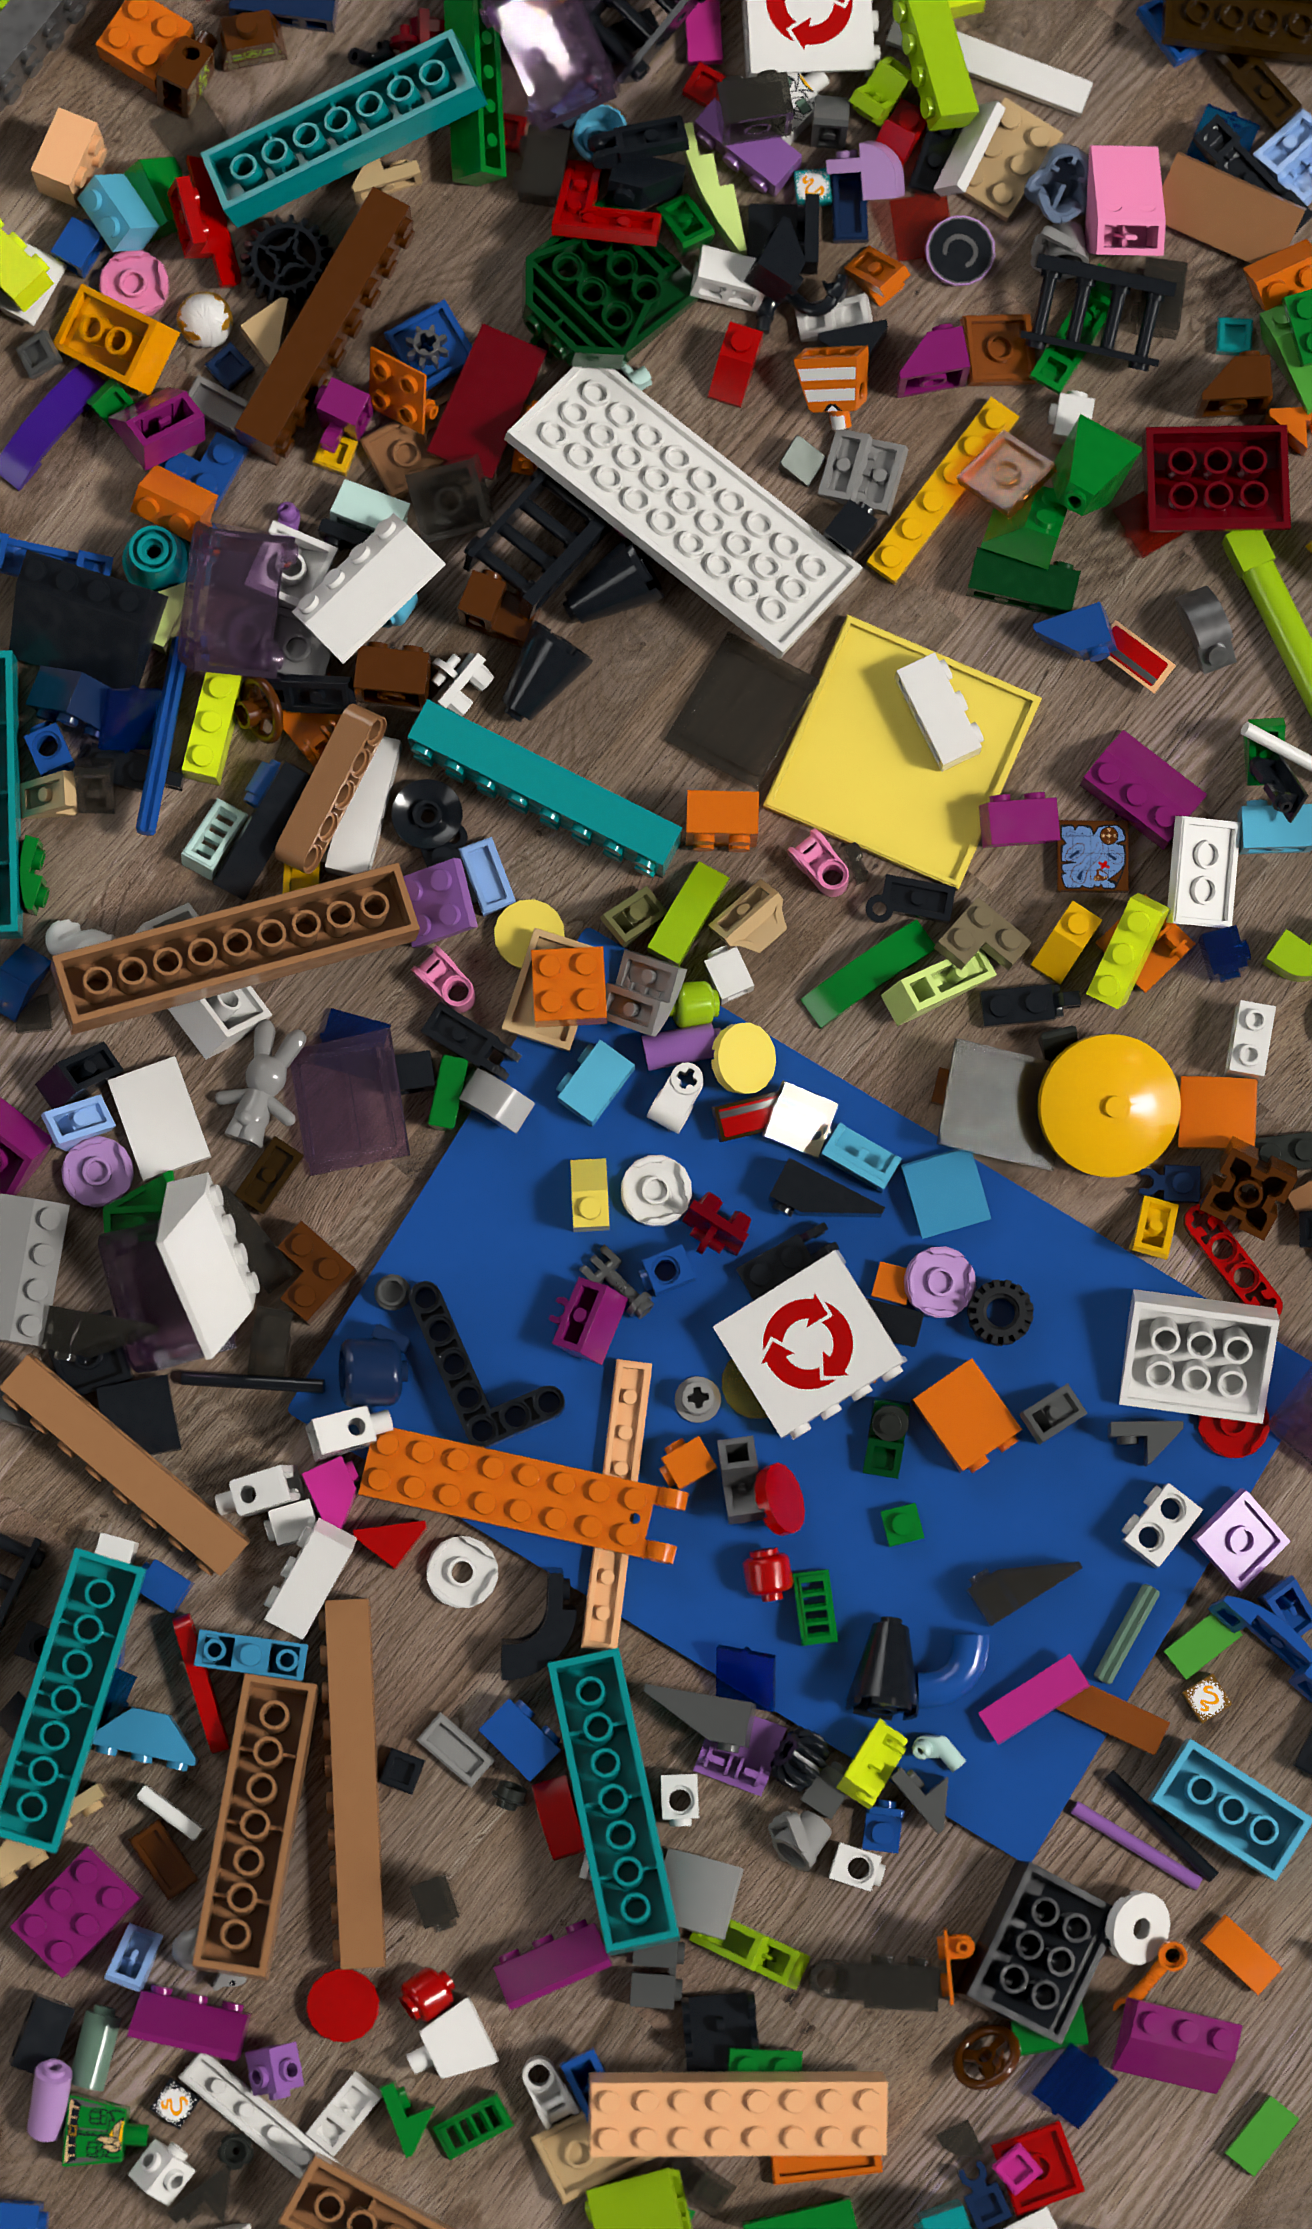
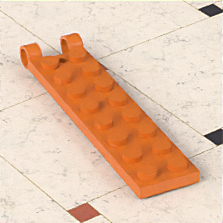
M397 1428L376 1435L377 1441L369 1446L358 1492L360 1496L669 1565L674 1563L677 1546L646 1540L653 1505L685 1512L689 1496L687 1492ZM632 1514L640 1516V1521L637 1524L630 1522Z

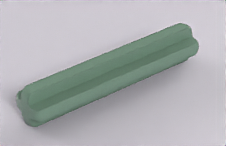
M1143 1584L1140 1587L1094 1672V1677L1105 1684L1113 1682L1160 1595L1156 1588L1148 1584Z

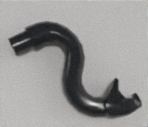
M838 274V279L833 283H827L822 280L827 295L818 303L808 302L798 292L793 296L787 293L779 304L766 296L757 310L756 330L763 331V335L769 334L771 322L774 321L775 311L783 303L791 304L798 312L808 317L826 315L838 303L844 300L848 292V277L844 274Z

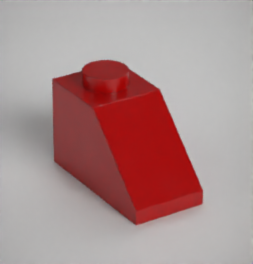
M729 322L717 359L708 398L741 408L762 347L763 331L735 322Z

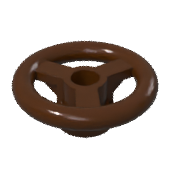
M251 675L247 677L241 687L240 701L235 704L236 719L243 729L249 728L259 741L266 744L275 743L283 731V712L279 698L272 685L262 676ZM260 689L264 692L265 696L267 697L270 706H268L267 702L262 698ZM265 719L273 721L270 733H266L263 730Z
M997 2024L981 2026L968 2033L958 2044L954 2052L952 2067L956 2079L963 2086L972 2090H987L1003 2083L1014 2072L1020 2059L1021 2048L1017 2036L1009 2028ZM998 2036L989 2046L982 2047L979 2050L969 2049L976 2041L983 2037ZM1007 2044L1009 2045L1008 2060L1003 2055ZM963 2062L975 2063L984 2079H974L968 2076L964 2070Z

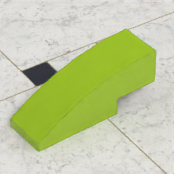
M698 861L650 941L647 952L667 963L680 967L730 878Z
M731 1918L725 1940L693 1932L689 1938L690 1941L794 1990H797L811 1956Z

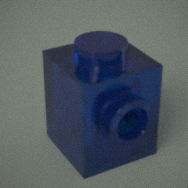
M1237 925L1202 934L1198 942L1209 980L1219 978L1220 983H1226L1241 978L1240 972H1243L1248 967L1247 961L1251 960V953L1246 939H1240Z

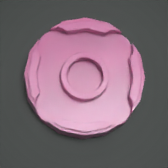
M143 250L123 251L115 254L109 260V263L106 264L105 268L102 269L99 276L100 293L150 317L163 307L169 295V279L164 265L151 256L150 253Z

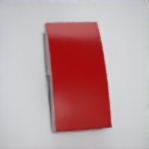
M567 1775L531 1785L552 1859L556 1861L585 1852L579 1815L570 1779Z

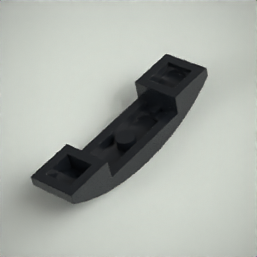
M1216 114L1192 139L1212 167L1306 208L1295 232L1296 234L1312 218V210L1291 189L1286 191L1239 143L1242 138L1219 114Z

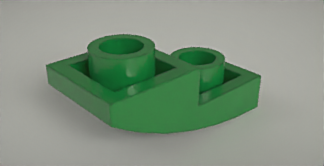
M25 835L20 859V886L25 908L29 914L37 916L39 907L45 908L50 888L46 887L47 882L43 876L35 874L36 870L41 871L46 850L42 849L43 844L39 838Z

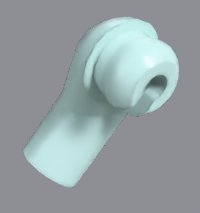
M922 1735L916 1738L912 1746V1753L917 1759L941 1758L952 1772L966 1762L949 1739L943 1735Z

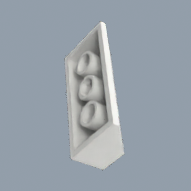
M393 513L389 518L381 521L376 526L375 531L363 543L355 546L346 560L337 568L329 571L324 581L314 591L302 597L292 613L320 643L344 664L446 564L404 521Z
M188 902L143 923L134 934L199 916ZM251 986L168 1008L205 1060L230 1048L253 1031L260 1021L269 1019L272 1016V1013Z

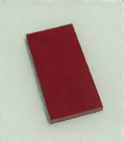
M482 323L429 444L427 454L492 481L508 445V442L504 440L506 433L519 420L546 358L547 351Z

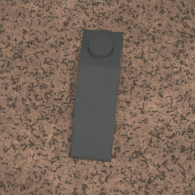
M645 1684L644 1692L705 1738L718 1743L717 1750L738 1753L739 1747L749 1748L756 1711L754 1703Z

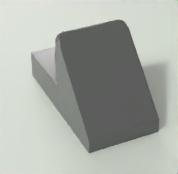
M815 96L811 147L845 150L849 123V98Z
M1067 1383L1019 1415L1040 1445L1088 1413Z
M1183 1421L1110 1422L1107 1424L1108 1439L1117 1438V1445H1138V1438H1144V1466L1146 1467L1183 1429Z
M902 1768L896 1770L889 1777L932 1829L939 1834L944 1830L948 1777H944L924 1795L921 1789L925 1784L912 1769L908 1772H905Z

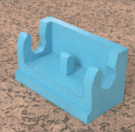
M842 1123L838 1124L820 1158L883 1193L902 1160L901 1157L887 1151Z

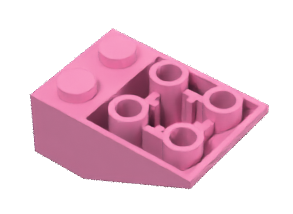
M1089 145L1085 221L1087 252L1096 255L1164 256L1166 219L1158 147Z

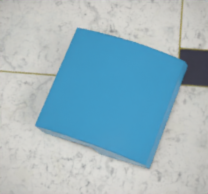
M969 1145L900 1165L922 1239L991 1219L980 1176Z

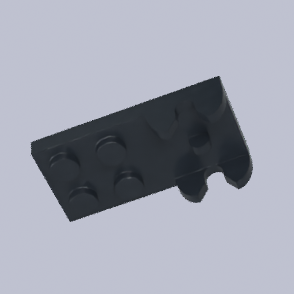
M754 1991L682 1997L681 2007L687 2072H727L728 2048L759 2050Z

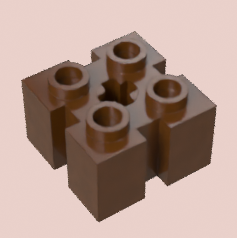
M1232 1136L1219 1160V1172L1222 1175L1220 1177L1212 1173L1200 1196V1210L1226 1222L1230 1214L1238 1218L1239 1229L1265 1241L1278 1217L1275 1201L1277 1200L1285 1204L1298 1180L1297 1167L1272 1155L1268 1162L1259 1159L1258 1148ZM1252 1184L1254 1189L1250 1188L1247 1192H1243L1242 1186Z

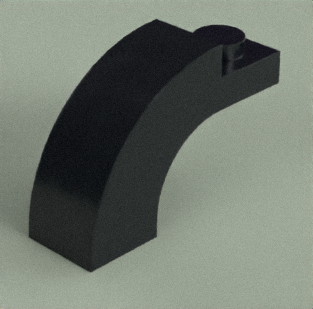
M548 1568L546 1609L538 1626L530 1633L518 1638H501V1680L520 1679L542 1670L548 1666L547 1663L553 1662L567 1645L574 1629L577 1609L575 1604H563V1600H569L570 1578H564L562 1568Z

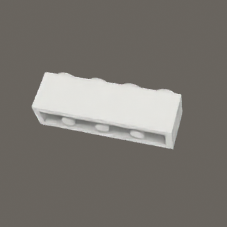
M383 736L321 859V862H325L327 873L347 877L372 870L402 751L401 740Z

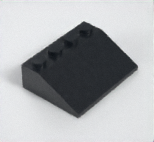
M27 550L16 583L9 650H12L19 660L40 667L47 666L83 672L124 695L136 698L168 596Z
M1015 1860L975 1945L974 1952L970 1956L953 1993L991 2013L1061 2045L1110 1939L1106 1938L1105 1928L1108 1914L1113 1906L1030 1861Z

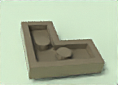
M977 897L936 943L934 949L960 970L966 966L980 949H983L1009 971L1033 942Z

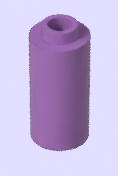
M711 1022L659 1032L656 1037L649 1035L641 1036L648 1071L714 1058L715 1050H712V1046L721 1031L720 1027L713 1029Z

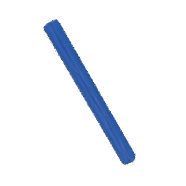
M175 636L171 642L136 823V831L141 835L153 836L156 833L191 650V641L186 637Z

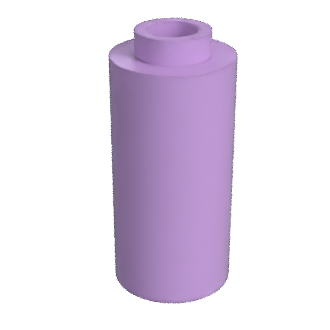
M50 2059L43 2061L35 2069L27 2132L32 2138L42 2142L56 2141L64 2133L72 2070L60 2060Z

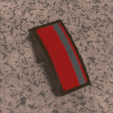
M783 1089L711 1107L719 1142L768 1131L771 1121L772 1124L779 1127L794 1124L774 1115L776 1110V1114L793 1120L791 1110L778 1105L779 1102L790 1108L788 1097L781 1096Z

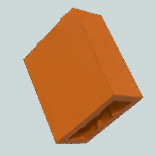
M972 1358L911 1401L960 1473L967 1468L971 1473H974L989 1462L986 1457L988 1453L996 1448L1002 1453L1019 1441L1016 1434L1022 1428Z

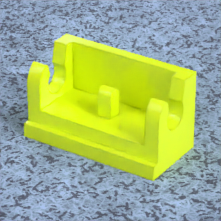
M880 1718L870 1730L836 1787L868 1809H871L877 1797L905 1753V1745L908 1742L902 1734L886 1725V1722Z

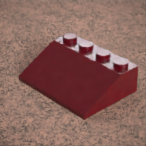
M1287 425L1145 428L1142 436V469L1148 532L1291 529Z

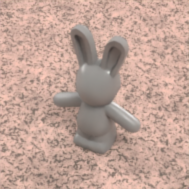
M268 1019L260 1021L255 1028L254 1058L247 1066L245 1072V1081L248 1088L224 1090L215 1094V1101L220 1105L239 1103L225 1131V1135L235 1141L260 1149L264 1145L263 1139L266 1126L270 1121V1113L285 1126H292L295 1123L294 1114L274 1096L284 1087L287 1068L302 1050L307 1039L306 1034L302 1030L296 1029L291 1031L281 1043L276 1054L272 1056L276 1031L274 1024Z

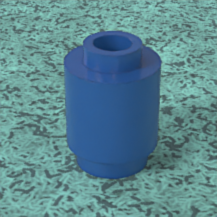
M271 759L269 763L264 761L260 763L244 790L247 793L243 799L245 803L255 809L279 768L280 762Z

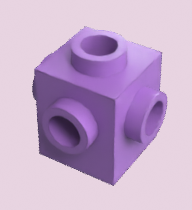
M296 2042L272 2045L245 2052L253 2096L268 2094L269 2101L290 2097V2089L304 2086L302 2066Z

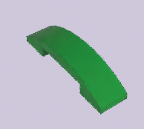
M1097 281L1096 286L1091 288L1079 342L1093 344L1105 324L1112 291L1109 290L1111 283ZM1072 309L1055 337L1066 339ZM1050 344L1040 357L1029 378L1060 395L1087 352Z
M916 919L851 961L801 998L800 1001L819 1028L822 1029L848 1011L858 1001L906 968L909 969L935 951V944Z

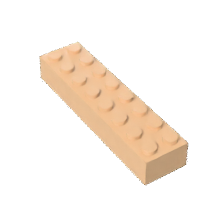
M883 2071L589 2073L588 2148L590 2157L887 2155L888 2081Z

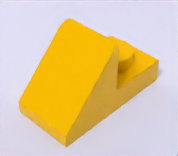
M1144 1195L1136 1230L1129 1249L1167 1260L1179 1205Z

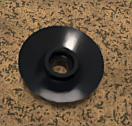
M422 779L408 784L398 793L392 806V822L397 834L404 842L419 849H435L447 844L458 833L462 823L463 810L459 797L451 787L438 780ZM427 811L435 815L433 821L429 823L421 819L422 814Z

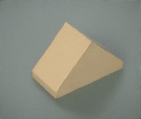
M280 297L240 325L243 336L267 369L285 340L290 313L288 298Z

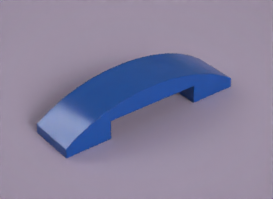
M0 532V573L18 578L27 550L107 576L111 574L114 557L79 550V553L9 538V534Z
M1225 1596L1209 1606L1208 1610L1233 1633L1247 1627L1294 1669L1295 1672L1288 1682L1312 1703V1649L1293 1628L1272 1612L1238 1597Z

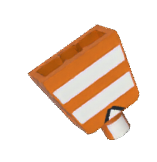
M868 345L805 348L794 358L795 368L808 409L813 413L829 412L830 425L833 430L851 427L850 411L858 410L867 400Z

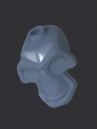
M1058 143L1048 150L1038 171L1029 177L1024 185V193L1027 200L1039 206L1046 219L1052 223L1063 224L1078 215L1086 214L1089 156L1074 145Z

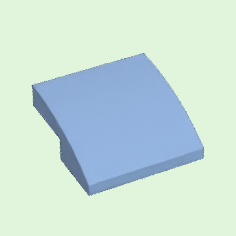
M1302 109L1253 154V157L1286 191L1291 189L1308 206L1312 202V116Z

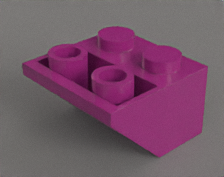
M166 387L108 417L110 425L145 471L205 441V416L185 390Z

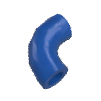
M953 1635L952 1655L947 1664L936 1671L917 1672L916 1689L919 1709H930L953 1704L973 1690L986 1668L990 1646L989 1635Z

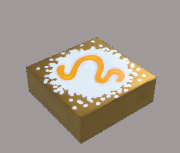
M1213 1673L1181 1692L1201 1724L1232 1705V1702Z

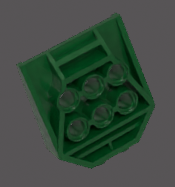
M606 196L595 203L597 207L627 210L626 208L606 203ZM554 235L525 258L522 270V319L526 328L533 334L530 344L541 347L546 342L548 343L550 350L547 352L545 360L549 364L555 363L558 359H564L571 367L621 369L701 298L690 296L693 274L659 241H657L656 247L637 246L628 243L602 242L599 240L567 238ZM595 244L600 246L603 251L596 252L588 246ZM613 269H623L628 275L619 276L614 273ZM567 270L573 274V277H563L559 274V271ZM647 293L652 299L642 300L637 294ZM590 294L595 296L598 301L589 302L583 296ZM617 319L623 325L616 327L611 325L607 320Z

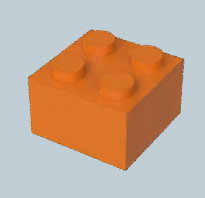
M125 0L95 45L100 59L157 94L156 74L182 36H188L194 40L196 36L192 23L157 1Z
M687 790L686 846H693L694 851L700 852L714 851V846H726L728 851L739 853L749 852L750 847H757L759 792Z
M603 946L531 950L535 1028L607 1024Z

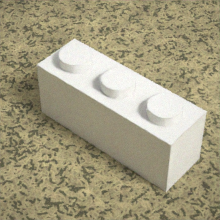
M934 652L896 670L895 680L942 772L980 754L982 748L980 743L984 741V738L977 723L973 722L970 724L964 712L968 710L964 696L960 691L954 692L949 682L953 677L948 664L944 659L939 661Z
M318 1518L313 1529L306 1526L297 1542V1546L302 1549L297 1558L289 1556L280 1573L281 1576L285 1577L281 1587L273 1586L263 1604L269 1607L264 1620L303 1640L352 1553L357 1537L321 1518Z

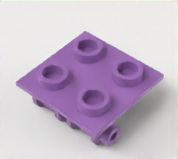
M754 1716L749 1748L739 1747L738 1753L717 1750L718 1743L705 1738L693 1771L762 1796L772 1769L770 1763L775 1757L774 1751L780 1746V1741H782L787 1728Z

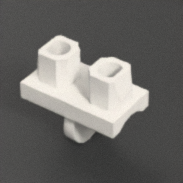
M453 653L446 662L436 658L432 665L438 672L431 681L440 687L446 678L448 680L431 701L463 716L473 704V701L461 692L467 682L471 683L477 690L483 691L494 679L492 673L483 664L486 659L479 653L475 655L469 653L459 667L454 670L461 661L457 655Z

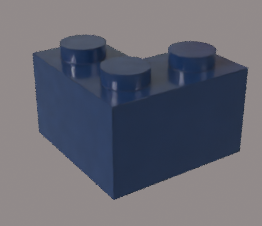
M41 666L25 705L38 711L36 717L52 724L59 721L74 728L78 725L84 728L83 734L85 736L102 742L104 737L119 739L134 700L83 672Z

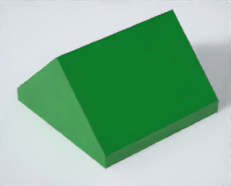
M175 156L139 159L123 174H125L160 226L147 243L150 244L177 232L167 192L175 178L182 177L183 174Z

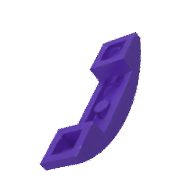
M82 362L69 372L37 405L1 452L0 476L20 491L42 466L40 461L77 417L83 410L87 412L91 408L86 401L106 381Z

